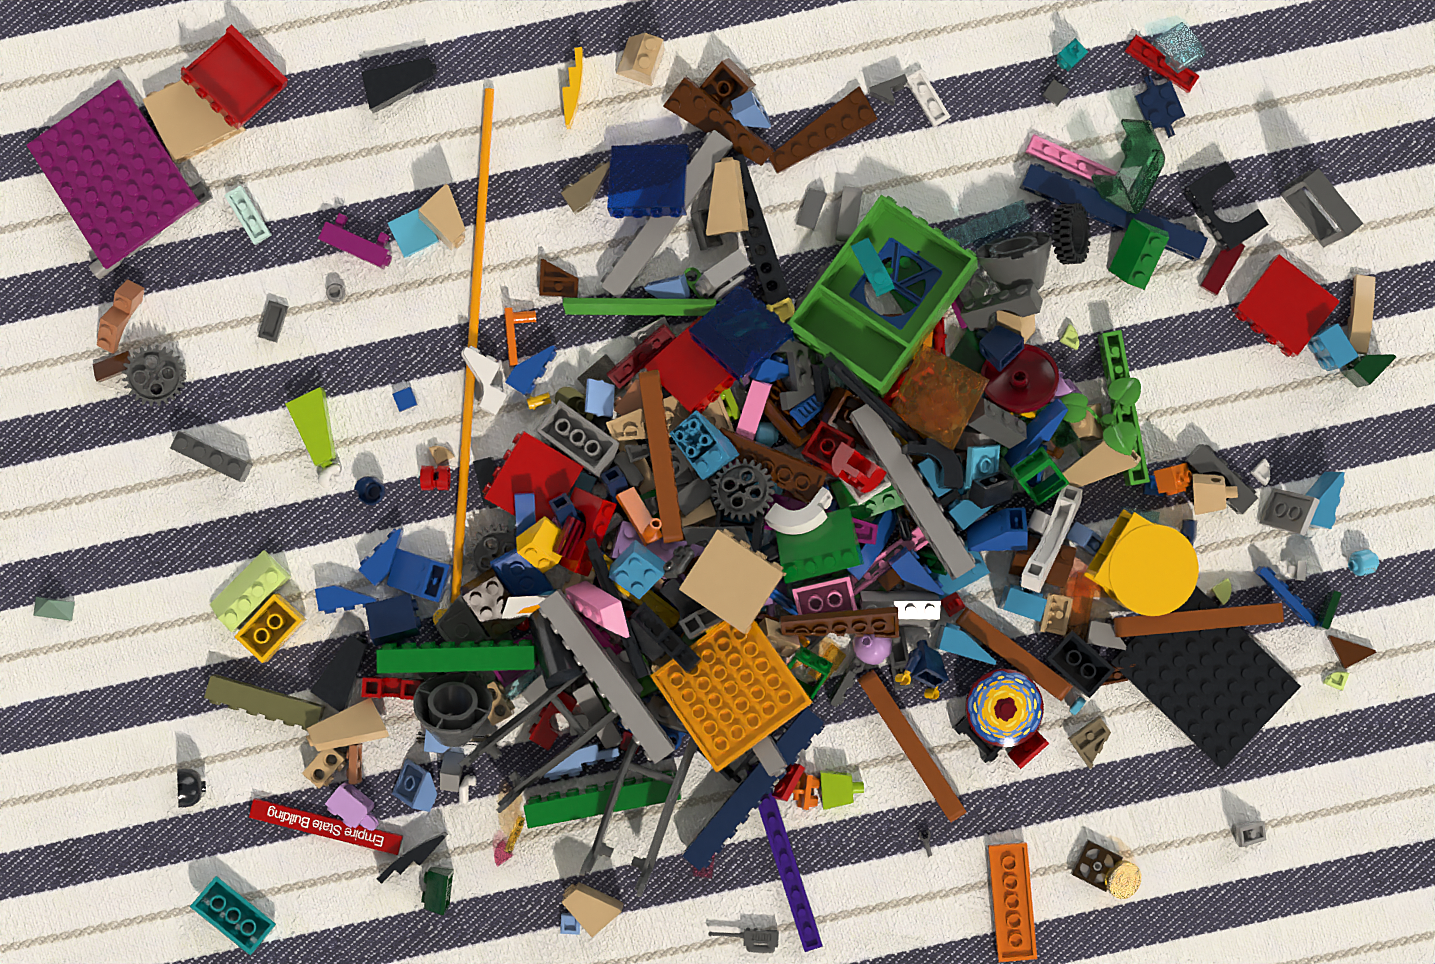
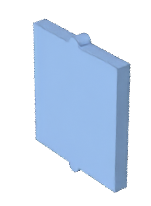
M587 379L585 412L596 414L597 417L613 418L615 385L605 383L603 380Z

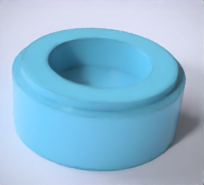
M1079 696L1069 708V712L1075 716L1084 706L1086 700Z

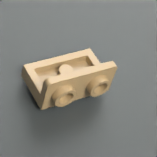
M1049 593L1048 596L1044 597V599H1047L1044 615H1042L1039 626H1041L1040 632L1047 631L1065 636L1074 598Z

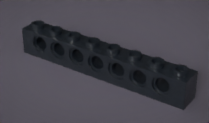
M744 154L733 157V160L740 162L743 192L748 195L745 200L746 210H751L754 213L752 218L747 219L748 229L757 228L760 232L758 236L752 237L749 234V230L741 231L744 232L746 238L743 240L745 250L750 251L751 257L749 262L751 268H755L757 276H754L758 287L761 286L763 294H760L763 305H774L786 298H790ZM763 246L766 252L763 255H758L755 253V248ZM763 264H768L772 270L769 273H763L760 267ZM769 282H774L777 285V289L769 291L766 285Z

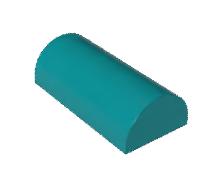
M217 876L214 877L190 905L192 910L250 956L276 925L275 922Z

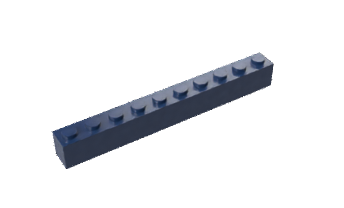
M1030 164L1019 187L1020 189L1058 205L1082 204L1085 211H1087V217L1123 232H1126L1132 218L1168 232L1169 240L1164 249L1194 262L1200 259L1208 237H1205L1203 232L1188 230L1186 225L1178 222L1174 224L1169 222V219L1165 216L1150 214L1151 211L1146 208L1138 209L1133 207V203L1123 200L1121 202L1115 199L1114 195L1110 193L1102 194L1098 192L1097 188L1087 185V187L1080 184V181L1074 178L1066 179L1062 177L1063 174L1060 172L1045 170V167L1041 164Z
M808 706L788 726V731L786 733L783 732L777 739L776 746L787 765H794L800 757L798 753L802 749L806 750L811 745L812 741L810 739L814 734L818 736L825 728L823 726L825 723L824 719ZM759 761L683 851L682 857L699 871L703 867L706 869L713 861L711 857L714 853L719 854L725 847V840L727 838L731 839L738 831L736 827L748 820L750 817L748 813L751 809L754 808L756 810L762 803V796L765 793L768 795L774 789L775 785L773 783L777 778L781 780L787 773V770L778 777H775V775L769 776Z

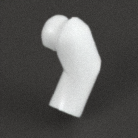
M337 462L322 469L318 477V483L323 488L330 486L332 474L342 471L340 463Z
M466 775L459 787L460 803H467L469 801V786L476 785V776Z

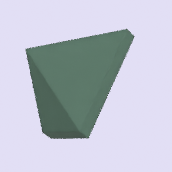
M36 597L33 616L72 621L75 602Z

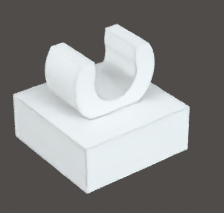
M1298 561V566H1288L1287 573L1297 574V580L1306 581L1307 561Z

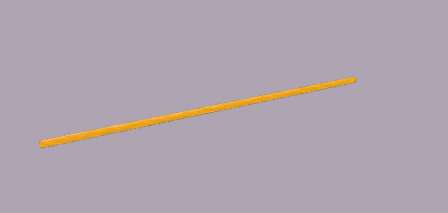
M485 88L468 348L470 346L477 348L494 104V89ZM467 364L450 603H453L461 594L460 587L462 581L475 376Z

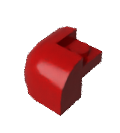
M843 442L839 445L832 458L833 472L846 483L864 493L874 490L887 474L877 464L868 460Z

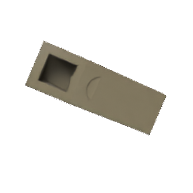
M609 161L607 163L601 162L595 167V171L590 174L588 172L579 177L580 181L575 184L570 183L563 188L561 194L575 215L593 202L612 169Z

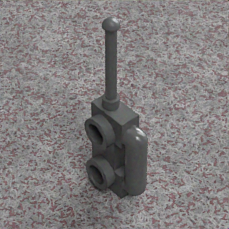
M701 523L699 527H705V525ZM691 545L679 546L673 551V558L663 566L666 579L677 578L679 574L684 572L695 555L694 551L690 548Z
M747 927L744 929V932L740 933L711 931L708 933L710 937L744 938L743 946H746L748 952L774 953L775 947L778 948L779 930H758V928L750 929ZM754 943H767V945H754Z

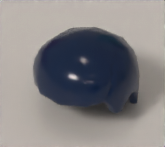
M362 477L357 480L354 486L358 499L366 505H376L384 498L385 486L377 477Z

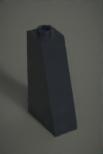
M427 57L361 72L369 109L372 113H376L435 81L434 74H437L435 62L432 63L430 58Z
M359 633L349 635L310 691L338 712L347 709L369 647V644L365 642L367 639Z

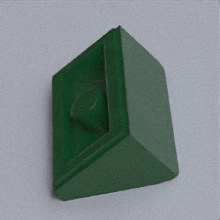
M923 546L916 551V554L920 557L917 561L921 565L925 563L931 572L947 575V571L932 548Z

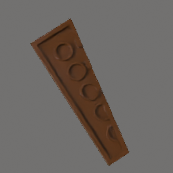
M687 76L683 78L663 105L664 108L706 133H712L713 130L717 131L733 143L732 149L740 154H744L745 157L760 166L774 152L772 147L747 126H743L739 120H735L727 109Z
M859 86L770 155L768 159L776 174L785 171L877 121V117L861 87Z
M723 427L719 429L740 454L735 460L738 459L742 464L744 459L747 460L748 464L754 460L755 467L761 463V470L765 468L768 470L766 475L772 476L771 481L775 482L780 488L791 492L793 496L809 505L823 487L828 471Z
M898 607L780 616L782 635L825 636L828 633H834L837 636L843 637L845 634H855L856 637H863L864 634H874L875 637L899 638Z

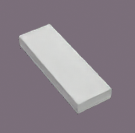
M921 68L906 76L908 80L907 85L933 128L950 118L949 113Z

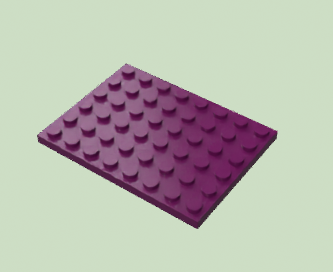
M119 79L26 145L105 269H109L201 204L129 91Z

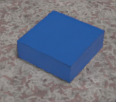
M411 387L392 394L399 412L418 405Z

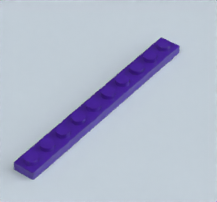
M772 790L768 795L765 793L762 796V803L758 809L804 952L823 947L777 801L771 796Z

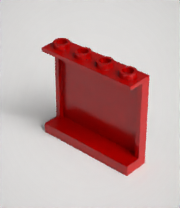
M232 24L226 29L225 35L188 67L185 68L183 66L181 68V79L188 86L191 85L201 99L205 98L210 103L209 105L213 111L219 112L224 117L225 122L231 127L234 126L237 130L287 86L288 79Z
M1278 254L1271 259L1270 265L1239 305L1233 308L1232 311L1237 319L1250 324V328L1254 332L1263 334L1268 343L1271 345L1276 344L1281 348L1280 351L1285 356L1295 357L1300 354L1340 301Z
M700 316L646 364L644 368L646 371L659 370L661 385L691 415L696 410L702 414L705 407L715 402L724 390L729 389L739 376L745 375L743 371L747 364V359Z
M522 431L521 434L517 433L514 437L512 449H508L502 458L505 461L502 466H497L492 476H494L491 484L487 483L482 491L484 493L483 498L515 516L514 494L534 493L536 523L545 516L552 521L554 514L548 501L563 493L568 495L584 467L525 431Z

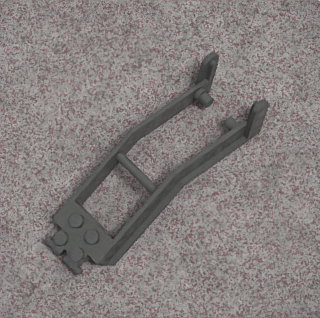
M603 647L640 697L641 691L644 688L636 679L625 649L616 655L610 647ZM645 662V665L650 675L651 673H653V671ZM581 665L583 673L587 670ZM578 677L551 690H547L527 708L477 745L458 763L461 767L464 765L469 767L484 752L490 754L494 760L497 759L502 753L497 748L498 745L496 743L550 701L574 728L579 737L526 778L520 776L516 770L508 776L512 780L514 787L497 803L499 805L496 809L498 813L505 810L527 787L572 755L619 715L610 710L585 731L557 696Z
M652 695L650 702L646 703L645 706L656 721L661 725L690 735L666 698L662 699ZM692 736L689 739L675 778L633 763L632 760L638 745L633 738L631 739L615 778L594 844L583 862L580 875L585 876L586 872L590 873L599 856L605 855L611 858L614 848L606 846L607 843H604V839L624 780L630 769L672 785L647 857L641 859L634 856L631 866L637 867L639 871H642L634 890H637L636 896H642L649 882L675 803L698 746Z

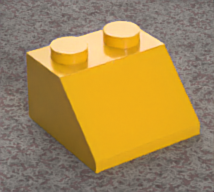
M546 516L516 537L517 553L544 574L558 564L562 557L552 552L561 529Z

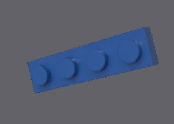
M1259 566L1254 571L1308 627H1314L1318 623L1315 619L1316 614L1311 609H1306L1301 604L1303 601L1296 594L1292 595L1288 591L1289 587L1282 580L1278 581L1275 577L1276 573L1270 567Z

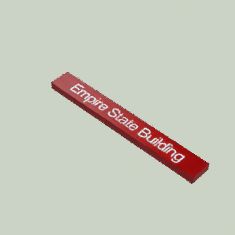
M257 798L253 799L249 818L394 855H399L403 835L380 829L369 831L362 825L350 828L340 819Z

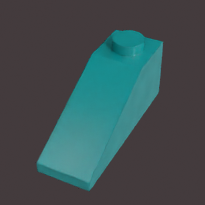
M869 238L852 245L851 248L876 297L894 289L893 282Z

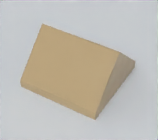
M1008 310L996 311V325L1024 337L1025 344L1036 331L1035 314L1021 317L1017 313Z

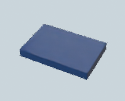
M517 548L490 562L491 567L513 597L540 596L544 592L553 590V585L547 576L519 555Z

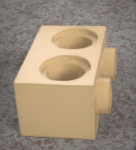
M497 680L487 684L488 689L492 688L496 691V697L492 698V709L488 716L492 726L512 716L515 709L511 699L507 700L504 694L506 692L505 688ZM498 705H502L505 708L506 712L504 715L497 714L496 707Z
M338 748L323 750L302 774L316 787H327L334 779L332 775L336 771L340 772L347 763L344 761L347 759V756ZM330 754L336 756V758H337L336 764L330 763V761H329V755H330ZM317 769H321L324 772V778L317 777Z

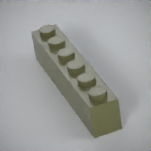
M217 674L210 676L204 698L209 699V703L215 705L227 704V708L233 710L241 708L246 710L247 714L254 716L262 714L265 715L264 718L267 720L276 721V719H279L288 726L300 725L302 726L301 729L307 731L306 728L321 722L325 710V705Z

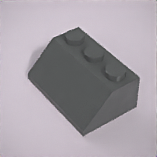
M971 392L967 393L969 426L1009 449L1027 439L1025 422L986 399Z

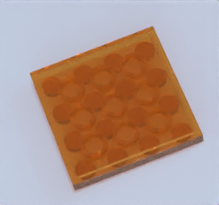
M922 344L890 408L907 425L954 450L990 379L928 345Z

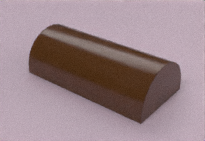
M779 379L769 383L772 386L763 412L790 446L796 450L811 438L818 425L813 419H810L805 425L801 426L790 414L794 407L782 410L780 393L790 391Z

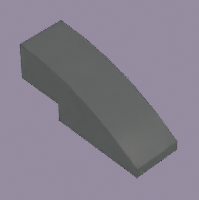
M899 627V638H891L893 647L889 655L895 691L914 688L911 673V682L908 685H900L901 682L895 681L897 674H904V667L909 660L904 628Z

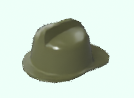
M562 387L556 392L555 404L560 400L589 422L592 421L594 414L585 412L586 394H582L572 387Z

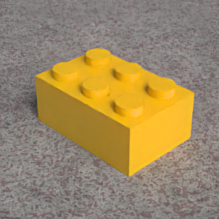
M279 593L273 594L234 637L261 663H265L272 658L307 619Z

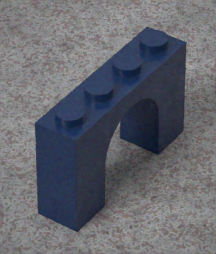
M615 466L600 474L606 489L605 499L617 504L613 514L618 512L621 516H624L626 514L616 496L628 490L629 486L618 466ZM566 493L548 501L561 530L568 516L586 524L584 514L576 512L572 501ZM585 525V527H584V529H583V532H582V534H581V536H580L579 539H581V538L583 537V535H584V533H585L586 525Z

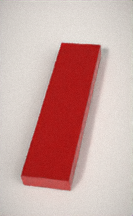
M1137 34L1124 51L1187 93L1190 92L1200 77Z

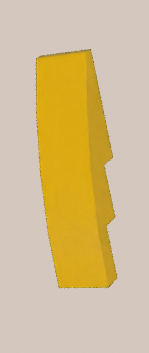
M582 47L574 48L576 67H568L570 86L562 87L565 125L567 129L572 127L582 93L584 74Z

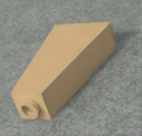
M733 157L722 158L721 162L715 163L706 228L707 236L749 230L740 162L733 160Z
M1103 439L1066 467L1062 473L1070 483L1068 485L1079 488L1131 469L1138 465L1141 458L1134 450H1132L1130 456L1121 454L1110 448Z
M371 698L306 728L309 733L306 738L310 746H315L317 751L382 739L389 736Z

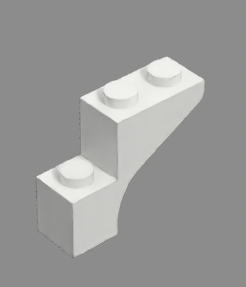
M473 346L469 348L464 347L461 356L481 387V396L476 407L494 416L507 395L503 393L504 389L494 384L490 386L500 365L496 363L497 359L489 355L485 357L479 354L480 350Z

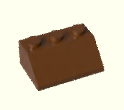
M1027 535V550H1013L1008 574L1022 577L1029 558L1033 555L1041 541L1040 538ZM1061 545L1044 582L1045 584L1065 588L1073 567L1077 548Z

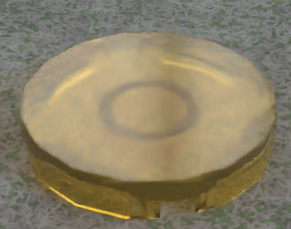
M518 816L504 852L512 854L514 845L524 826L525 817Z
M1118 861L1113 868L1111 867L1108 870L1105 885L1112 896L1126 899L1134 895L1139 889L1141 872L1130 861Z

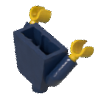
M919 640L916 643L917 648L909 652V660L904 667V674H897L895 681L901 682L900 685H908L911 682V673L913 678L932 687V689L927 688L925 690V698L937 699L939 698L938 687L948 681L949 678L940 653L930 648L926 640Z

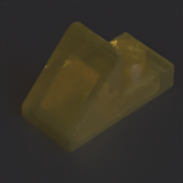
M832 643L821 655L822 658L833 663L824 683L839 668L846 657V654ZM812 668L808 671V674L816 680L821 674Z

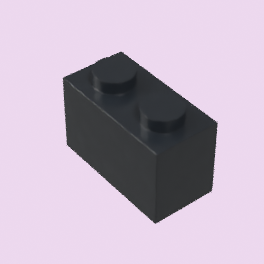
M1002 470L972 480L969 500L981 509L1010 500L1014 479Z

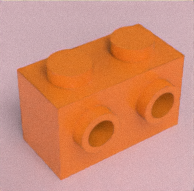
M1187 463L1154 471L1158 492H1166L1167 496L1186 491V487L1192 485V473L1189 471Z

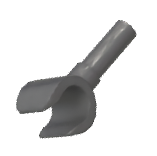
M927 830L928 837L923 839L921 832H919V838L924 842L927 855L930 857L932 856L929 843L931 834Z

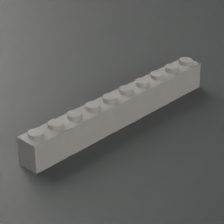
M713 130L712 133L708 132L702 140L704 142L700 149L696 148L691 155L692 161L689 165L686 163L680 170L681 176L679 179H674L668 187L670 189L668 194L661 196L657 202L659 205L655 211L652 210L646 217L647 223L644 227L640 226L635 232L636 238L634 241L627 243L623 249L625 251L621 258L617 257L612 264L613 270L610 274L607 272L601 279V287L616 298H623L713 175L715 163L721 162V159L725 158L732 149L733 143L717 131Z
M867 404L853 411L849 418L880 467L887 472V478L952 581L976 567L973 555L970 552L967 553L963 547L965 546L964 541L960 536H956L953 531L954 526L949 519L946 520L942 514L944 513L943 508L932 498L933 493L931 489L923 484L921 473L911 465L912 460L910 456L902 454V444L890 432L892 430L891 426L883 421Z
M558 589L540 602L538 605L540 606L539 612L544 618L548 617L552 623L550 625L552 630L562 636L564 646L568 650L571 649L575 654L574 659L579 666L583 665L587 670L585 674L591 682L595 681L598 685L597 690L599 694L609 700L610 709L615 714L618 713L622 718L620 721L626 730L630 729L634 734L632 738L638 746L641 744L645 749L644 755L650 762L653 760L656 764L673 752L676 746L563 592Z

